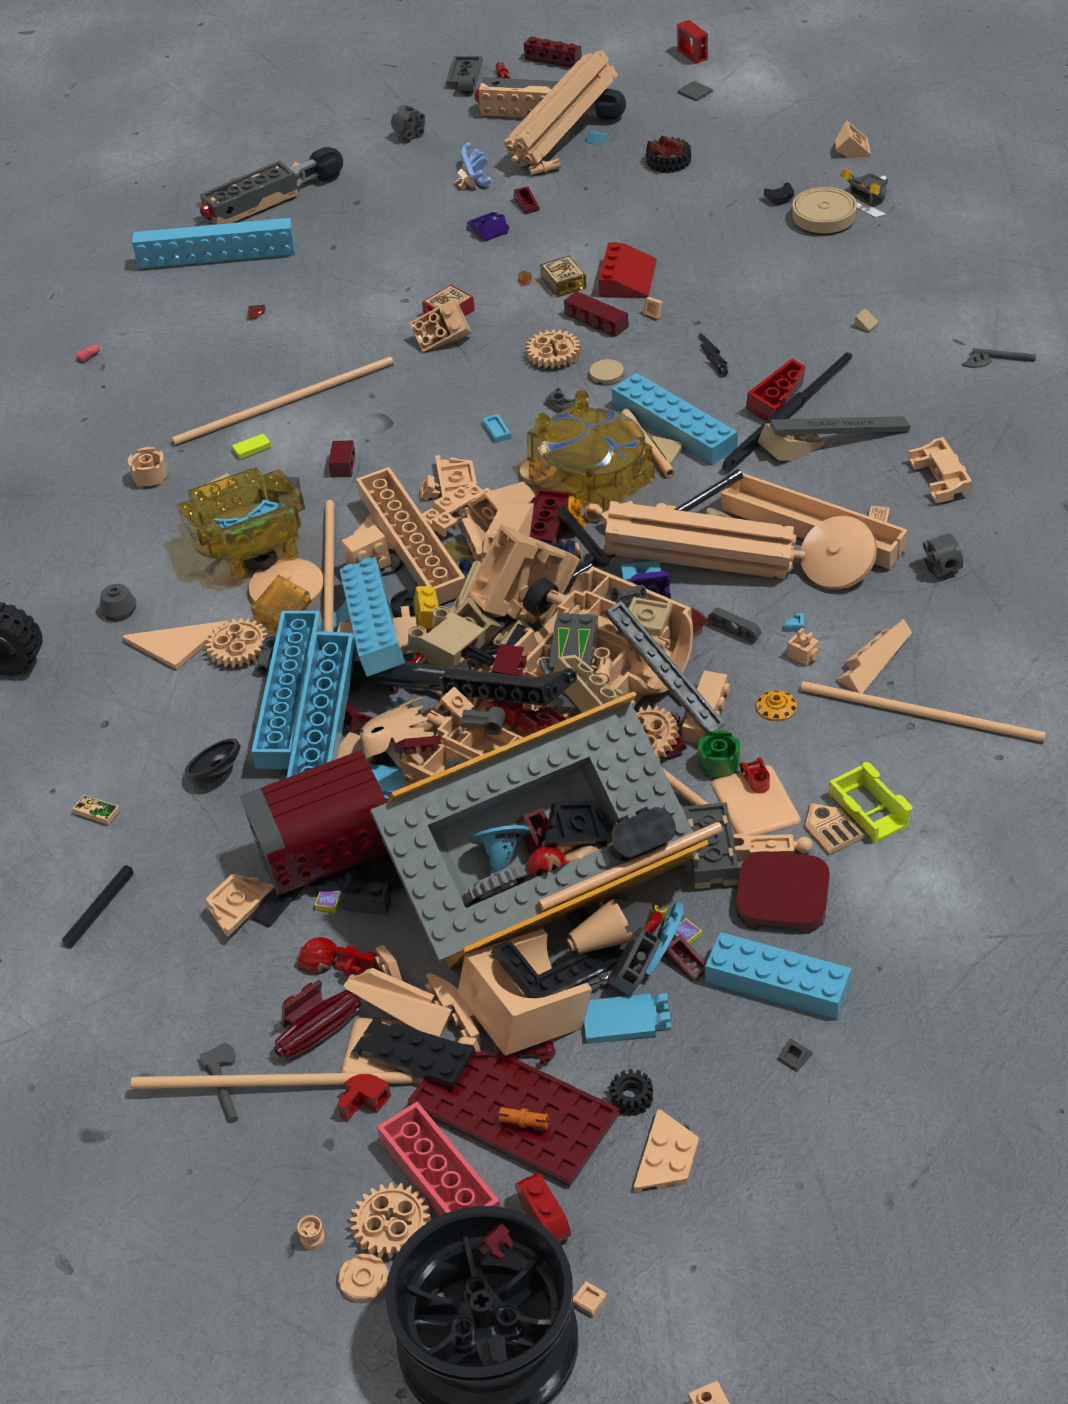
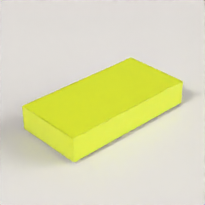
M264 433L232 445V449L239 459L271 448V442Z

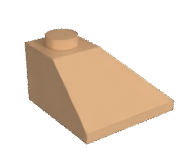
M846 121L835 140L836 151L847 158L869 157L871 152L868 138Z

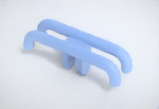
M467 142L461 149V158L471 179L477 180L480 186H486L492 179L487 177L483 180L481 176L483 175L482 169L488 163V159L483 151L480 152L479 149H475L468 159L467 151L471 147V143Z

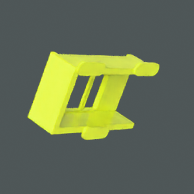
M864 762L863 765L829 781V796L838 802L871 837V841L875 844L910 825L912 805L902 795L895 796L878 779L880 773L869 762ZM865 786L882 805H878L877 808L864 813L853 798L847 794ZM884 808L891 813L875 822L868 817L877 811H882Z

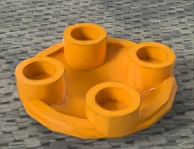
M570 496L568 510L585 528V520L581 518L580 512L583 510L582 502L580 499L576 500L574 496Z

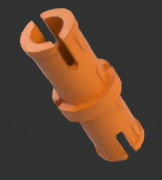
M500 1108L499 1113L509 1115L508 1117L499 1116L500 1123L518 1124L521 1128H526V1126L542 1128L544 1130L548 1128L549 1123L539 1122V1120L549 1121V1114L529 1112L528 1109L524 1108L521 1110Z

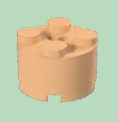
M145 447L136 450L137 453L132 456L131 454L129 456L130 472L137 487L159 486L164 483V479L167 476V468L161 451L158 452L153 447Z

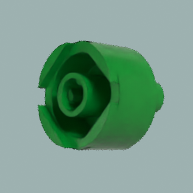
M714 730L708 732V735L704 738L702 736L698 742V764L702 774L706 777L712 776L717 778L735 774L740 766V741L738 738H734L732 733L725 730Z

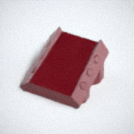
M539 707L536 711L522 709L520 716L513 725L515 734H519L524 738L567 720V718L553 709V707Z

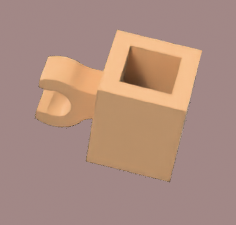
M801 628L788 642L787 657L805 666L815 661L819 656L820 650L819 641L813 638V632L806 635L804 628Z

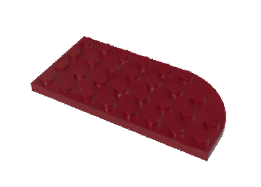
M487 1051L475 1052L454 1089L423 1079L408 1099L409 1106L418 1102L429 1116L569 1186L572 1185L620 1115V1108L511 1056ZM505 1107L515 1110L524 1108L528 1109L529 1112L549 1114V1121L539 1120V1122L549 1123L546 1130L531 1126L521 1128L518 1124L500 1123L499 1116H509L499 1113L500 1108Z

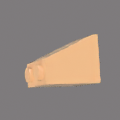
M520 482L488 491L467 505L484 525L489 528L501 505L528 504L535 497V494L528 485Z

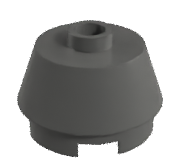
M112 584L105 587L101 592L99 610L106 619L108 617L116 618V621H122L131 616V612L134 608L136 609V598L130 590L122 584Z

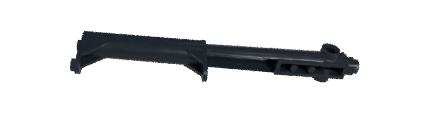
M355 654L349 691L360 688L362 684L442 691V694L445 695L455 687L465 697L547 706L572 683L576 682L577 673L571 668H565L560 672L530 678L477 671L478 663L476 659L468 658L452 667L405 661L404 664L366 676L359 655Z

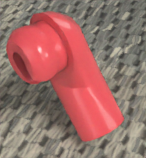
M95 344L85 348L83 351H79L76 354L77 360L81 362L87 361L93 354L100 352V347Z

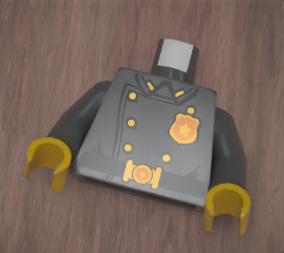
M843 169L841 177L850 183L849 193L854 198L870 206L879 200L885 199L887 193L886 184L888 183L886 176L878 177L868 173L861 177H855L851 175L852 172L850 170Z

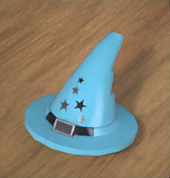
M524 825L491 828L473 834L470 837V842L485 846L486 854L490 858V874L507 868L514 854L518 839L527 836L530 833V829Z

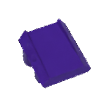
M491 212L467 221V225L487 241L489 238L502 233L507 234L510 227L506 223L505 215H498L497 212Z
M657 571L638 573L631 577V583L644 585L646 589L671 599L669 589L670 573Z

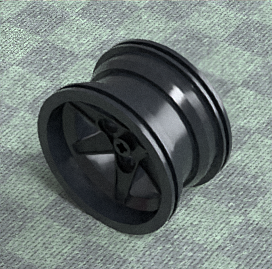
M472 1206L445 1213L429 1221L419 1228L401 1247L392 1263L387 1278L386 1305L390 1324L397 1339V1354L403 1378L411 1393L420 1404H550L563 1390L576 1364L579 1346L578 1326L573 1309L574 1292L570 1264L561 1244L546 1227L533 1218L508 1208ZM503 1224L509 1230L507 1234L512 1240L513 1246L507 1250L504 1245L499 1244V1250L504 1254V1257L497 1260L488 1254L484 1255L477 1246L493 1228ZM484 1274H503L513 1276L514 1278L505 1286L493 1291ZM463 1279L464 1298L450 1299L437 1296L446 1287ZM541 1290L547 1297L551 1307L550 1320H538L522 1316L519 1313V1309ZM422 1320L451 1327L450 1335L437 1346L427 1350L418 1335V1322ZM506 1320H514L511 1323H504ZM462 1331H469L467 1334L464 1335L459 1334ZM506 1344L529 1348L518 1356L507 1360ZM475 1351H477L482 1366L460 1365Z

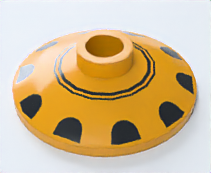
M773 690L762 694L757 699L756 709L765 719L782 721L794 715L797 709V702L791 694Z

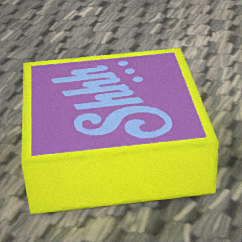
M319 892L314 905L315 910L336 913L342 899V892Z
M685 919L679 923L673 938L675 939L681 935L691 945L702 936V930L688 919Z

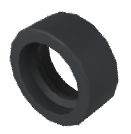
M547 578L538 579L525 594L523 599L524 609L536 617L543 615L553 605L552 602L547 601V594L551 590L558 592V587Z

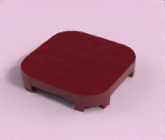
M758 851L749 854L741 865L736 899L737 917H740L743 922L748 924V928L754 930L757 929V925L799 928L801 929V934H810V930L823 925L826 919L829 867L825 861L812 855Z

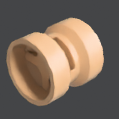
M314 1215L303 1217L297 1226L301 1244L308 1250L319 1249L325 1242L321 1220Z

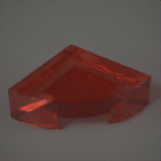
M265 305L249 306V320L256 319L261 313L263 315L266 310Z

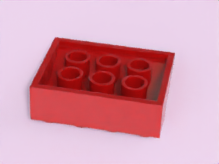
M608 243L598 279L599 296L649 297L657 261L656 258L624 243Z

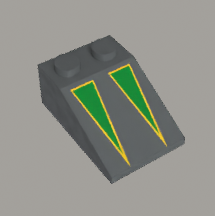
M557 613L549 670H554L558 657L576 655L591 667L599 636L598 615Z

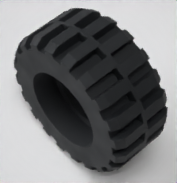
M0 602V675L2 673L5 675H13V673L17 675L27 671L32 666L42 646L43 636L39 625L34 622V618L31 615L28 616L24 610H19L14 605H6V603Z

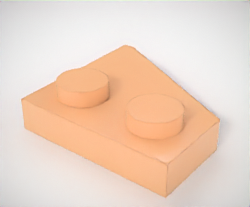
M384 945L375 948L378 955L375 957V961L379 970L382 969L383 973L402 981L397 961Z

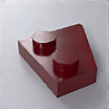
M440 735L407 738L395 743L394 749L395 753H404V755L422 754L434 751V747L442 744Z

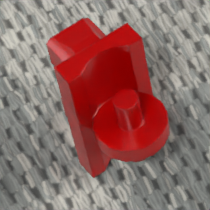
M349 945L346 948L337 947L335 968L343 970L346 977H350L352 974H362L371 968L375 969L376 953L370 951L365 954L360 953L356 947Z

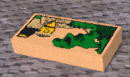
M83 795L72 809L76 815L109 825L120 811L117 805Z

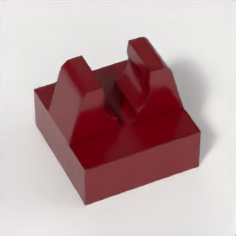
M503 1224L496 1226L477 1248L484 1255L488 1254L497 1260L503 1258L504 1254L499 1250V1244L504 1245L507 1250L513 1246V1242L507 1234L509 1230Z

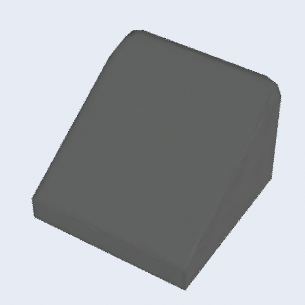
M790 1038L778 1059L799 1071L814 1052Z

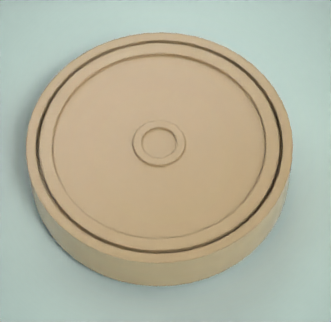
M812 188L795 197L792 204V218L795 224L804 230L814 233H834L844 230L854 223L857 202L850 193L838 188Z

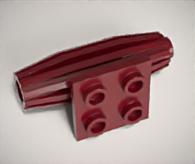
M318 980L313 984H307L295 997L292 995L283 1002L281 1025L285 1027L291 1022L292 1024L274 1041L275 1046L273 1049L279 1058L284 1057L288 1060L313 1048L341 1028L361 1008L359 998L346 989L323 1000L321 994L322 982Z

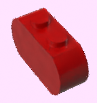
M539 1172L515 1183L519 1201L527 1216L546 1227L558 1242L571 1237V1230L565 1213Z

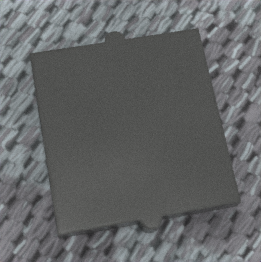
M693 81L688 85H684L677 92L687 98L698 101L713 92V89Z

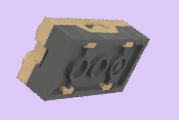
M727 802L684 806V814L693 832L716 822H719L723 829V832L705 839L709 844L690 859L695 889L710 888L711 884L722 883L723 886L739 885V866Z

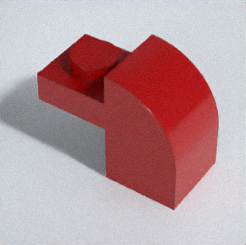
M359 1074L349 1078L344 1083L346 1094L340 1097L337 1104L340 1118L348 1122L362 1105L378 1113L391 1097L389 1083L372 1074Z

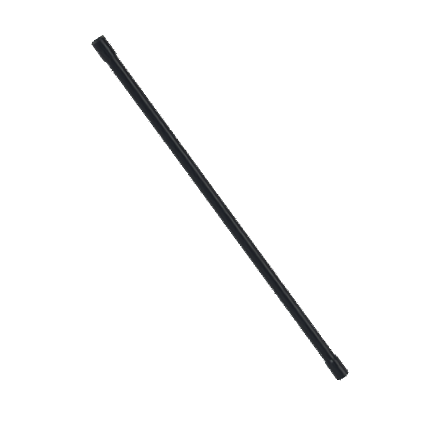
M736 469L716 484L673 510L690 511L715 494L743 479L742 472ZM606 554L609 559L616 556L615 554ZM592 559L576 569L573 574L572 583L575 582L580 573L588 571L592 566L598 568L600 565L597 561ZM505 616L498 617L495 620L499 622L503 620Z

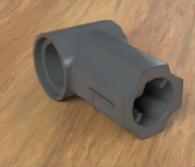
M644 585L622 590L614 587L609 589L605 595L606 599L615 603L622 601L627 608L630 606L633 597L648 600V593Z
M268 636L262 642L263 650L255 666L256 672H259L262 676H268L276 636Z
M492 707L488 711L463 710L462 727L484 729L490 735H498L502 732L506 713L498 707Z

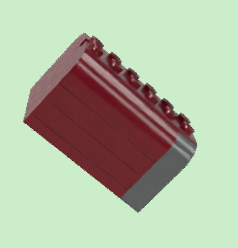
M362 749L240 795L259 854L277 896L388 854L370 813L371 809L387 802Z

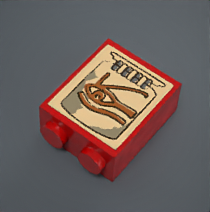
M451 284L422 301L423 314L454 299L459 304L464 316L475 311L473 296Z

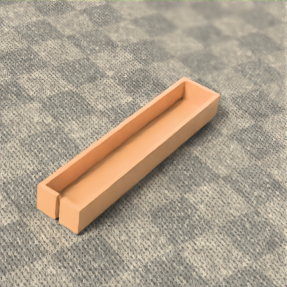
M742 473L743 479L725 488L721 493L723 511L751 521L779 524L783 527L793 526V534L802 539H805L813 527L828 518L836 516L856 518L870 529L875 538L877 555L874 564L887 569L892 567L897 557L907 547V529Z

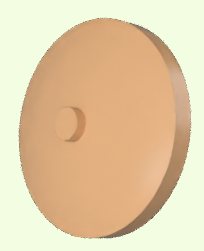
M849 516L831 517L818 523L807 534L801 546V551H805V558L800 559L805 574L814 584L830 590L845 589L860 582L870 572L876 560L877 545L872 532L862 521Z
M297 558L280 559L269 568L259 569L255 572L249 583V593L254 605L263 610L276 593L283 588L308 602L303 609L305 610L315 604L324 592V577L321 570L312 562Z

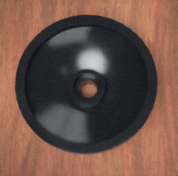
M230 738L207 747L186 766V776L192 780H208L223 776L237 758L240 751V743L237 739Z

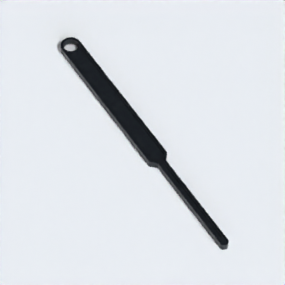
M846 352L802 393L798 392L765 423L770 424V421L774 419H790L803 407L805 401L851 360L852 354ZM765 423L725 458L722 465L724 471H733L760 446L758 439Z

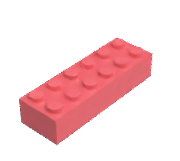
M415 1102L377 1126L380 1143L439 1216L472 1206L500 1207V1200L418 1102Z

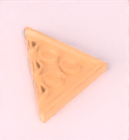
M225 621L128 634L122 637L123 641L177 670L205 646L206 639L209 638L208 633H213V628L219 629L218 624L225 625Z

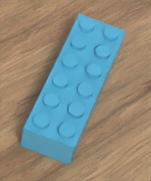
M720 932L705 965V983L838 1020L851 986L852 968L722 932Z

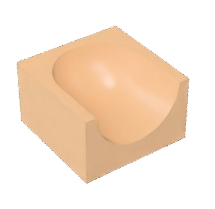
M543 929L509 939L538 975L552 969L547 952V933ZM506 941L464 955L458 995L505 1056L583 1028L592 991L588 983L543 998H527L491 953L495 946Z

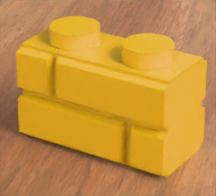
M430 586L416 587L413 600L417 626L433 629V609L439 606L436 590Z

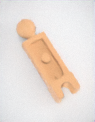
M739 833L733 835L737 861H743L749 854L758 851L794 854V850H798L800 853L805 854L809 853L813 848L810 838L803 836L797 841H793V834L749 836V833Z

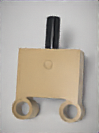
M438 606L433 609V630L428 634L422 626L416 625L409 628V650L419 652L440 663L442 666L452 667L469 657L489 667L495 661L494 656L479 649L484 645L485 629L450 612V609L447 607Z

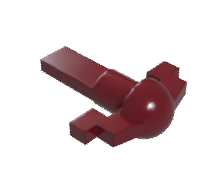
M548 1040L543 1042V1047L522 1049L518 1055L519 1057L537 1056L540 1057V1064H545V1061H550L555 1056L556 1050L553 1042Z

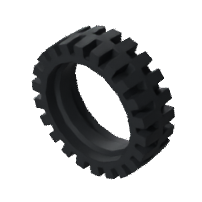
M659 138V141L654 140L647 145L646 163L650 169H654V171L660 170L661 173L664 171L666 173H669V171L674 173L676 170L681 171V168L685 169L691 163V146L685 140H680V138ZM664 152H675L680 154L679 156L671 158L657 156L658 154Z

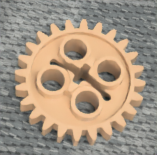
M554 329L552 332L546 330L544 334L539 332V336L534 334V338H529V342H526L527 346H525L526 357L529 362L532 361L533 365L538 363V367L544 365L545 369L548 366H551V369L554 366L560 368V365L567 366V362L572 364V360H577V356L581 352L580 341L577 340V336L573 337V333L568 335V331L564 333L561 330L555 332Z
M242 618L237 622L235 619H232L231 623L225 621V625L218 624L219 629L213 628V633H208L209 638L206 639L205 644L208 657H211L213 662L217 661V665L223 663L224 667H227L231 664L232 668L236 664H239L240 667H242L243 663L250 665V660L256 662V656L259 657L263 650L262 642L268 637L266 628H263L262 624H257L256 620L251 623L249 618L245 622Z
M648 705L644 711L640 707L639 712L636 713L660 762V756L667 757L665 752L673 751L671 745H677L675 738L679 737L677 722L665 708L660 710L656 706L652 710L651 706Z
M392 1182L389 1184L388 1189H385L382 1184H380V1191L371 1188L372 1195L370 1196L363 1193L364 1202L356 1201L357 1209H352L353 1218H350L352 1235L355 1238L356 1244L360 1243L361 1250L363 1251L368 1248L369 1254H374L377 1251L380 1258H382L384 1253H387L389 1259L392 1258L393 1253L398 1254L405 1242L419 1228L431 1221L430 1209L425 1197L421 1198L419 1191L413 1193L412 1186L404 1190L402 1183L397 1188H394Z

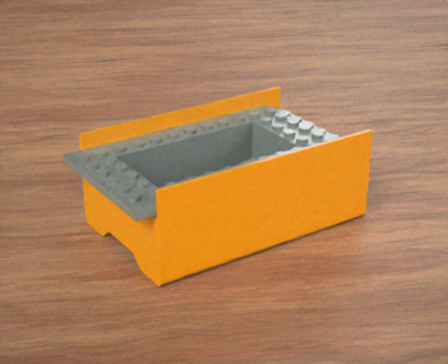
M635 691L391 793L387 803L370 810L438 962L445 960L448 968L451 969L463 963L466 953L534 932L565 918L576 909L583 906L585 908L590 907L601 900L608 899L620 892L682 866L709 844L707 840L701 843L698 842L544 911L540 909L538 900L625 862L616 859L610 853L607 846L472 905L464 904L461 894L474 887V883L486 878L491 872L490 858L486 854L485 846L472 844L470 837L473 834L491 828L517 825L516 821L520 817L540 808H543L549 819L550 808L555 801H593L599 808L600 813L610 822L607 825L610 830L615 826V821L623 816L628 815L631 818L636 816V811L644 807H648L649 810L654 807H660L668 811L675 821V834L668 843L693 833L631 704V701L636 697ZM523 838L518 839L514 854L507 868L511 867L512 869L516 866L527 864L530 854Z

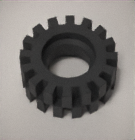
M629 1069L628 1074L623 1070L621 1071V1077L618 1074L614 1076L615 1080L612 1079L610 1086L611 1103L620 1108L621 1114L626 1111V1115L631 1116V1112H634L636 1116L639 1115V1110L644 1113L646 1112V1107H651V1102H653V1084L646 1073H643L641 1076L640 1070L633 1073V1069ZM628 1088H636L641 1091L635 1097L623 1095V1091Z

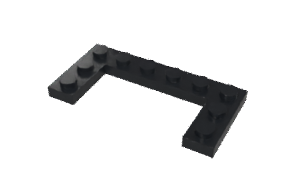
M583 906L570 912L565 919L575 929L591 915ZM511 940L495 946L491 951L492 955L527 998H543L562 992L615 966L622 954L617 946L583 953L538 975Z

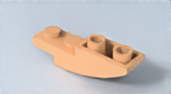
M426 974L427 984L424 987L426 992L435 995L433 1003L452 1009L449 1019H452L456 1027L460 1026L461 1036L476 1038L481 1047L480 1034L477 1030L480 1027V1022L458 995V989L436 975Z

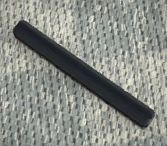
M565 505L557 507V514L602 568L608 566L610 559Z
M124 865L62 938L64 945L72 947L133 875L132 867Z

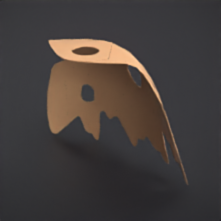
M425 696L398 705L371 719L361 728L360 736L366 759L386 751L391 738L397 743L407 738L434 735L433 732H424V727H409L428 720L427 717H422V715L416 716L418 710L424 706L407 709L408 705ZM384 727V729L378 732H371L374 728Z

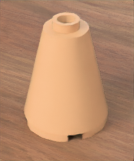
M611 900L571 931L567 943L572 952L576 951L578 954L628 943L633 940L631 931L628 933L626 931L629 924L617 903L614 904V900Z

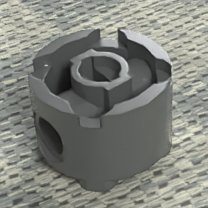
M409 105L398 107L396 114L393 113L392 129L407 139L422 136L424 133L425 115Z
M947 533L922 543L927 556L924 557V562L927 568L932 567L936 578L963 568L961 550L957 551L956 546L958 543L952 534Z

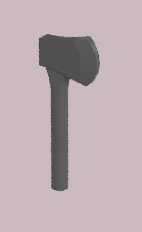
M541 658L539 664L544 675L552 673L549 670L546 658ZM562 693L550 703L553 709L557 711L580 712L568 696H563Z
M227 1043L199 1054L204 1070L208 1069L212 1075H222L220 1067L233 1065L236 1057L235 1050ZM217 1087L229 1121L232 1123L236 1122L238 1116L227 1087Z

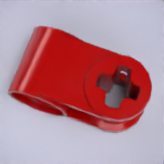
M497 700L489 701L485 705L486 711L492 707L503 709L506 713L504 722L514 727L513 724L520 716L521 710L524 709L523 703Z
M759 757L756 761L740 762V771L745 773L744 778L748 781L751 789L756 793L767 792L770 788V774L765 767L763 759Z

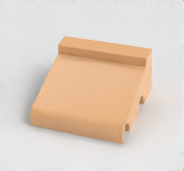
M500 525L467 594L484 611L505 616L507 613L515 620L522 618L526 623L534 625L537 622L543 627L551 619L557 605L553 603L546 613L536 617L523 607L525 594L541 578L550 580L558 587V592L563 594L580 559L567 551L519 533L511 527Z

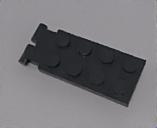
M377 1017L373 1018L365 1030L364 1035L366 1037L362 1036L351 1051L354 1057L358 1058L360 1055L370 1057L372 1063L453 1089L475 1055L474 1047L400 1024L392 1023L391 1026L383 1024Z

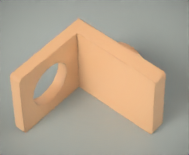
M453 687L440 699L434 710L438 711L445 705L459 719H462L463 710H471L474 705Z

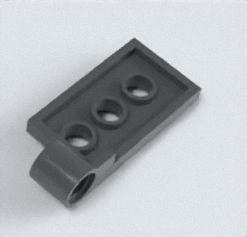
M454 56L447 78V87H458L459 91H474L483 62L482 56Z

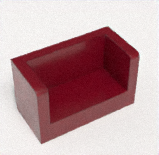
M353 440L332 441L328 463L331 477H352L356 455Z

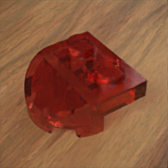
M662 135L660 141L648 140L647 147L651 148L652 152L661 153V156L664 157L681 155L685 142L682 140H672L668 136Z

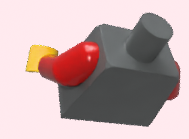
M609 899V901L614 900V904L617 903L629 924L626 931L627 933L631 931L632 935L640 927L652 934L661 921L665 920L668 908L660 911L658 910V905H655L653 913L651 903ZM602 900L599 901L600 908H601V907H602L603 905H605V904H603V901H602ZM627 943L619 945L618 948L621 952H623Z

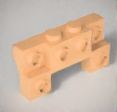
M944 437L934 439L923 447L908 451V460L915 470L929 467L938 482L929 484V493L935 503L953 500L955 493L972 489V480L967 474L965 466L961 465L958 456L953 453Z
M476 484L467 489L461 486L434 501V507L422 513V515L433 530L445 537L449 527L454 530L458 529V521L465 517V508L469 507L467 504L491 490L488 488L482 490Z

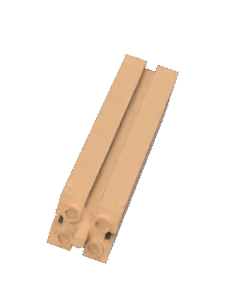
M604 50L597 51L593 55L592 53L583 55L515 128L509 137L503 141L508 152L514 154L511 160L519 167L527 166L528 163L530 165L539 163L542 157L553 148L613 82V79L618 76L613 65L609 66L607 63L609 59Z
M610 501L603 551L605 554L756 576L777 577L778 579H786L787 572H791L794 558H805V551L794 550L796 535L793 534V526L783 527L779 524L637 504H620Z

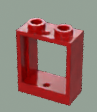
M690 20L678 23L677 50L695 64L708 60V33Z

